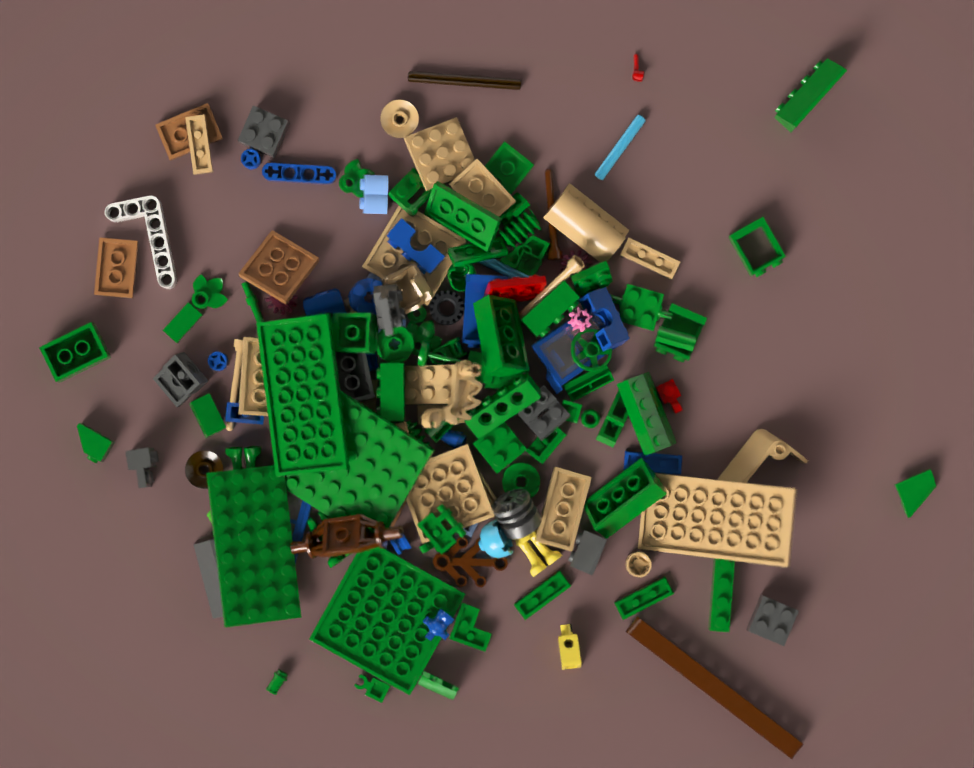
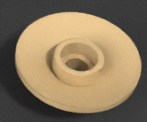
M391 101L382 110L381 125L385 132L392 137L404 138L409 136L418 126V112L408 101ZM397 117H403V122L398 123L396 121Z

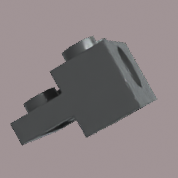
M397 284L374 286L373 296L379 329H385L386 335H393L394 328L401 327L403 319H406L405 308H401L400 304L403 301L402 290H398Z
M185 352L175 354L153 378L176 407H180L190 396L197 393L209 381Z
M544 385L540 388L541 398L517 413L541 441L571 416Z
M150 447L125 451L128 470H136L139 488L152 487L151 483L154 482L153 472L149 471V468L157 467L156 462H159L158 452Z

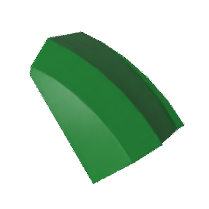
M372 313L333 314L331 325L335 352H376L378 348L377 315Z

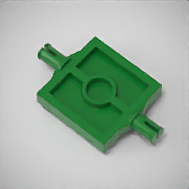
M628 283L622 298L611 294L613 303L619 305L620 318L624 323L654 331L660 317L672 319L673 312L662 310V302L665 295L663 293Z

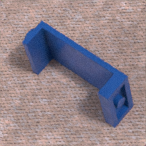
M466 274L462 343L468 344L469 348H479L480 344L473 303L483 298L489 281L494 279L507 280L508 276Z

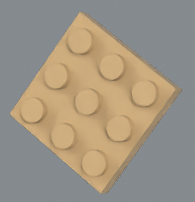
M457 117L404 138L426 191L431 190L437 181L442 184L453 181L475 161Z

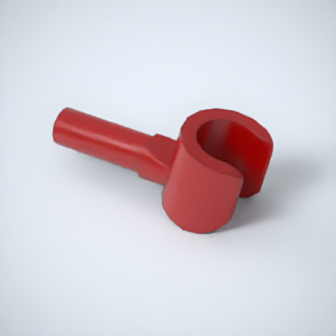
M635 54L632 79L642 82L644 71L639 70V55Z

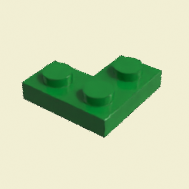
M462 602L449 639L485 652L492 633L474 627L480 608Z

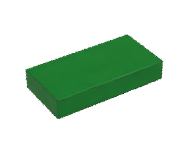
M188 302L163 331L178 344L203 315Z

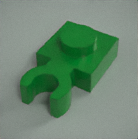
M360 674L359 677L364 680V684L359 685L355 683L354 686L357 689H367L366 696L382 703L391 685L375 677L370 682L364 674Z

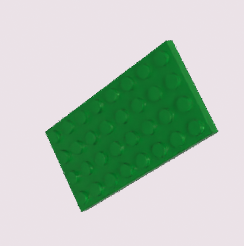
M330 313L256 323L276 476L349 469Z
M275 465L206 473L224 628L302 618L295 558L290 546H293L291 545L293 541L285 476H276Z

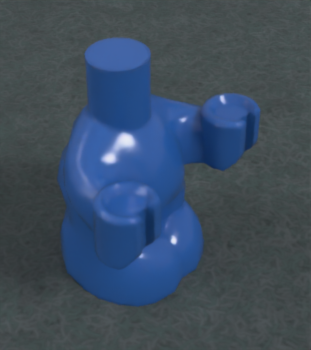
M440 608L434 619L426 616L422 621L429 628V632L425 637L431 641L436 635L446 640L450 635L447 633L446 628L455 620Z

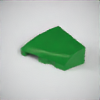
M532 235L526 242L517 246L506 257H503L500 262L528 276L537 275L551 244Z
M927 469L894 484L907 518H910L936 488L931 469Z
M423 671L418 685L451 700L454 699L459 687L426 671Z

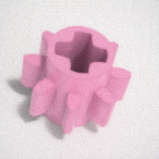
M577 307L575 313H569L571 320L567 323L572 325L573 331L580 329L583 332L585 327L592 325L589 322L592 315L587 313V309L580 311V308Z

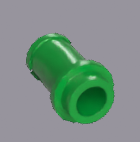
M280 669L274 672L273 679L266 687V690L274 695H277L284 681L288 680V674Z

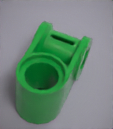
M460 337L432 351L434 354L440 352L444 356L459 359L468 354L460 343ZM430 357L431 363L433 365H445L449 363L447 361H442L438 363L434 360V358Z

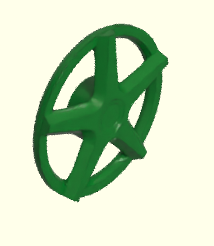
M597 329L580 331L574 336L571 343L573 361L587 371L603 369L612 357V349L602 351L598 345V340L595 336L599 332ZM586 332H595L590 342L584 340L580 335ZM576 341L584 348L577 356L575 354ZM597 355H608L605 363L598 366ZM589 357L593 368L583 365L580 360Z

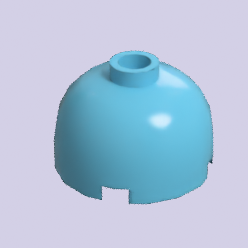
M497 519L490 521L481 529V540L478 543L482 551H486L493 558H503L513 554V550L510 551V547L513 546L512 540L505 536Z

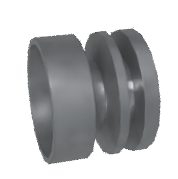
M519 488L508 491L498 497L492 505V512L500 523L505 536L509 539H520L528 536L542 522V517L533 505V500L526 489Z

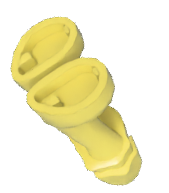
M537 529L528 536L513 539L530 560L532 565L530 573L533 577L547 566L528 543L530 539L548 565L563 556L558 550L552 551L546 544L534 541Z

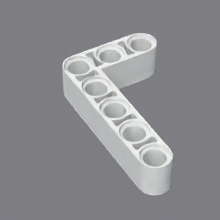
M145 196L109 204L105 208V216L113 222L145 217L158 283L166 289L174 288L177 284V276L161 201L155 196ZM155 200L157 203L156 208L149 210L148 203ZM136 204L138 206L137 212L130 214L129 207ZM118 208L119 215L112 218L110 216L111 210ZM155 219H159L161 222L157 229H153L151 226L152 221ZM158 238L164 239L162 247H156L155 241ZM166 256L168 258L167 265L160 266L159 259ZM166 275L172 277V282L169 285H164L163 278Z

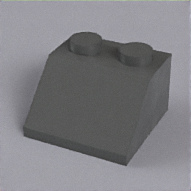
M586 530L583 533L579 532L575 541L578 544L576 551H571L568 559L571 562L570 566L593 576L607 539Z

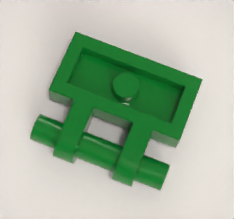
M442 503L437 507V510L441 513L440 516L436 517L431 512L417 524L441 554L457 542L453 538L456 532L461 538L467 534L463 529V524L458 522L453 517V512ZM445 519L452 526L449 531L441 523Z

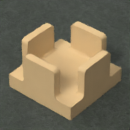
M416 263L382 279L384 285L397 284L398 290H402L403 301L400 304L401 308H405V314L420 308L425 301L434 297L432 290Z

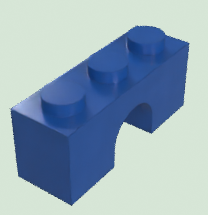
M401 218L386 235L389 238L387 242L394 249L399 247L403 251L401 255L409 262L414 260L424 275L426 272L431 275L445 259V256L432 244L423 251L414 250L410 242L417 232Z
M606 287L589 292L579 300L583 310L587 309L589 315L600 317L604 323V328L595 334L602 351L621 346L630 339L628 331L624 327L620 314L616 310L612 297Z

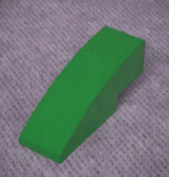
M619 389L596 437V440L611 447H614L628 417Z

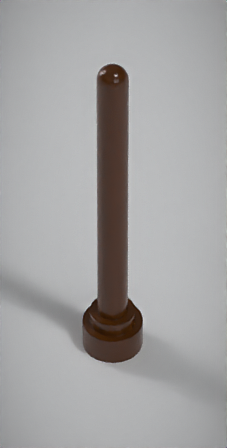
M548 168L545 170L547 209L549 210L555 200L552 170ZM549 223L551 245L549 252H547L548 260L563 259V254L560 251V247H558L557 228Z

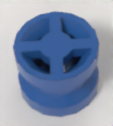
M247 149L241 155V162L247 169H256L261 163V157L256 150Z
M213 352L208 357V365L215 371H222L228 365V357L222 352Z
M404 532L400 534L403 535V538L390 539L398 555L403 550L412 548Z

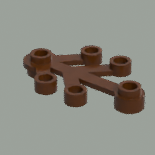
M465 537L458 538L457 543L449 551L443 554L439 552L433 558L434 567L440 571L446 570L459 587L467 584V578L460 575L453 566H461L475 581L477 587H484L486 584L485 577L480 576L471 566L494 567L498 571H503L507 568L508 561L506 557L494 559L472 558L480 550L478 541L481 540L480 538L476 540V544L461 558H452L461 548L467 547L468 540ZM460 539H464L466 541L465 546L459 545ZM440 558L446 559L445 565L439 563ZM499 559L504 561V565L501 567L496 564ZM460 577L465 579V583L462 585L458 583ZM478 578L484 579L483 585L477 584Z

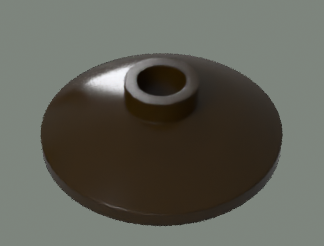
M202 450L189 457L186 462L185 473L192 485L197 488L208 489L206 473L202 472V467L207 466L209 468L207 473L224 471V467L218 455L211 451Z

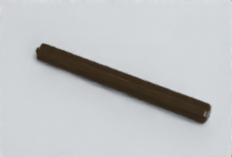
M408 72L409 82L512 90L521 89L520 79Z

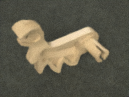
M468 360L456 362L453 368L450 403L447 407L441 409L427 410L422 416L424 428H432L431 420L434 422V428H437L443 420L452 425H457L458 419L471 420V416L465 411L481 404L480 400L473 397L483 386L482 383L475 380V376H479L481 371H477V369H481L480 365L472 364Z

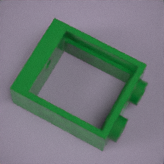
M764 217L728 236L750 277L753 275L759 277L767 272L765 268L771 265L773 268L783 263L782 259L786 257ZM761 227L777 257L753 269L737 240Z

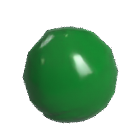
M472 263L454 267L452 264L449 267L447 277L451 287L456 291H465L466 274H476Z

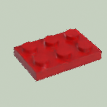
M531 275L527 278L494 279L489 281L483 298L487 295L514 299L516 302L533 300L544 290L547 283L546 277Z

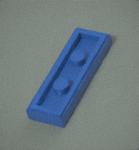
M625 451L623 470H626L640 458H643L654 473L681 475L682 455L652 453L644 456L643 452Z

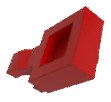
M673 379L656 387L664 405L670 403L675 414L683 410L677 398L681 397V394Z

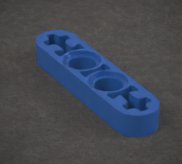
M267 163L262 168V175L269 181L332 184L337 178L336 171L330 166ZM273 167L274 171H279V167H282V178H278L279 174H272V177H269L266 170ZM287 168L295 170L293 178L285 177L284 173ZM312 169L314 177L309 180L304 178L305 170ZM317 169H321V174H325L327 170H330L333 177L326 180L324 176H319L320 180H316L318 176Z

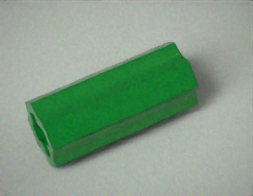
M659 326L655 342L693 352L697 336Z

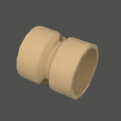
M636 551L627 556L625 566L631 575L643 577L651 570V560L643 552Z

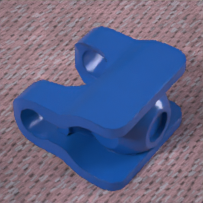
M337 288L316 293L303 300L306 316L321 315L329 312L333 314L347 313L341 293Z

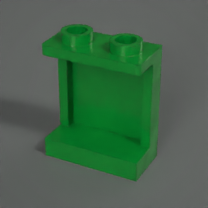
M671 303L668 311L673 312L672 319L664 318L661 326L697 336V342L707 318ZM658 342L653 344L656 352L663 355L670 353L674 355L673 359L684 363L685 360L689 361L691 358V351Z

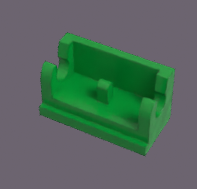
M210 393L190 402L189 405L205 438L226 428Z
M557 428L543 441L537 437L526 452L543 464L566 437V434Z

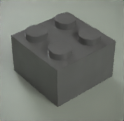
M253 105L238 141L240 144L275 158L290 123L284 118Z
M760 595L746 630L785 646L799 610Z

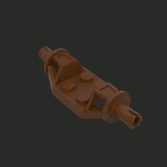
M362 514L324 519L312 532L306 534L304 541L291 542V545L294 546H290L292 554L307 552L312 559L317 556L330 557L363 552L376 547L382 549L386 548L388 540L403 538V535H400L403 534V529L401 526L386 528L382 521L377 522ZM369 528L375 529V533H370ZM323 535V541L318 542L317 538Z

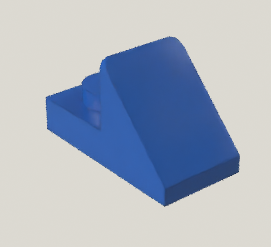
M227 402L225 421L263 425L264 416L238 414L239 403Z

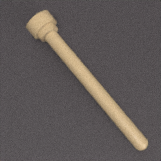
M573 256L568 261L567 268L519 312V318L523 319L572 273L580 272L585 267L584 262L578 256Z
M234 339L233 347H235L237 352L230 402L237 403L241 379L243 340ZM227 422L226 429L232 431L235 422Z

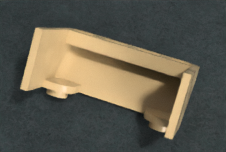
M758 429L753 432L717 480L747 483L768 455L776 460H782L791 454L802 464H806L808 460L765 429Z

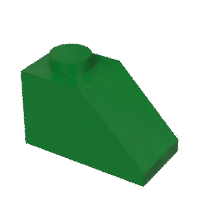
M78 423L77 429L83 452L88 455L87 459L94 463L98 461L104 462L115 442L83 423Z

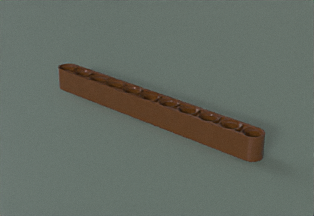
M638 616L625 631L789 758L793 759L803 746L801 741Z

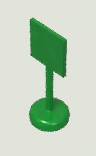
M424 340L419 352L418 366H426L429 357L455 364L461 360L431 353V342ZM470 350L468 361L481 367V369H477L481 373L479 376H475V380L491 385L494 376L486 375L483 354Z

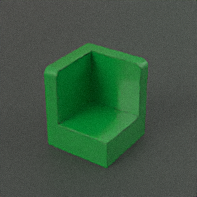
M563 400L562 406L571 415L566 421L577 424L582 405Z

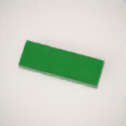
M498 237L494 239L492 247L488 252L471 243L448 248L447 253L453 266L457 267L507 256L508 249L503 238Z
M558 571L516 602L514 606L526 620L570 588L571 585L562 572Z
M663 577L614 602L624 620L673 595L674 592L666 577Z

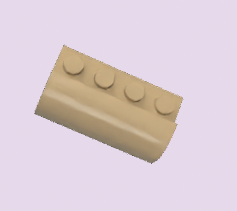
M570 183L543 217L600 263L603 261L607 262L612 257L629 232V229Z

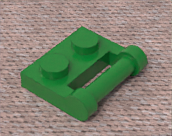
M412 168L388 193V196L410 216H415L418 213V209L429 199L432 189L425 191L413 204L408 203L422 187L424 188L418 171Z

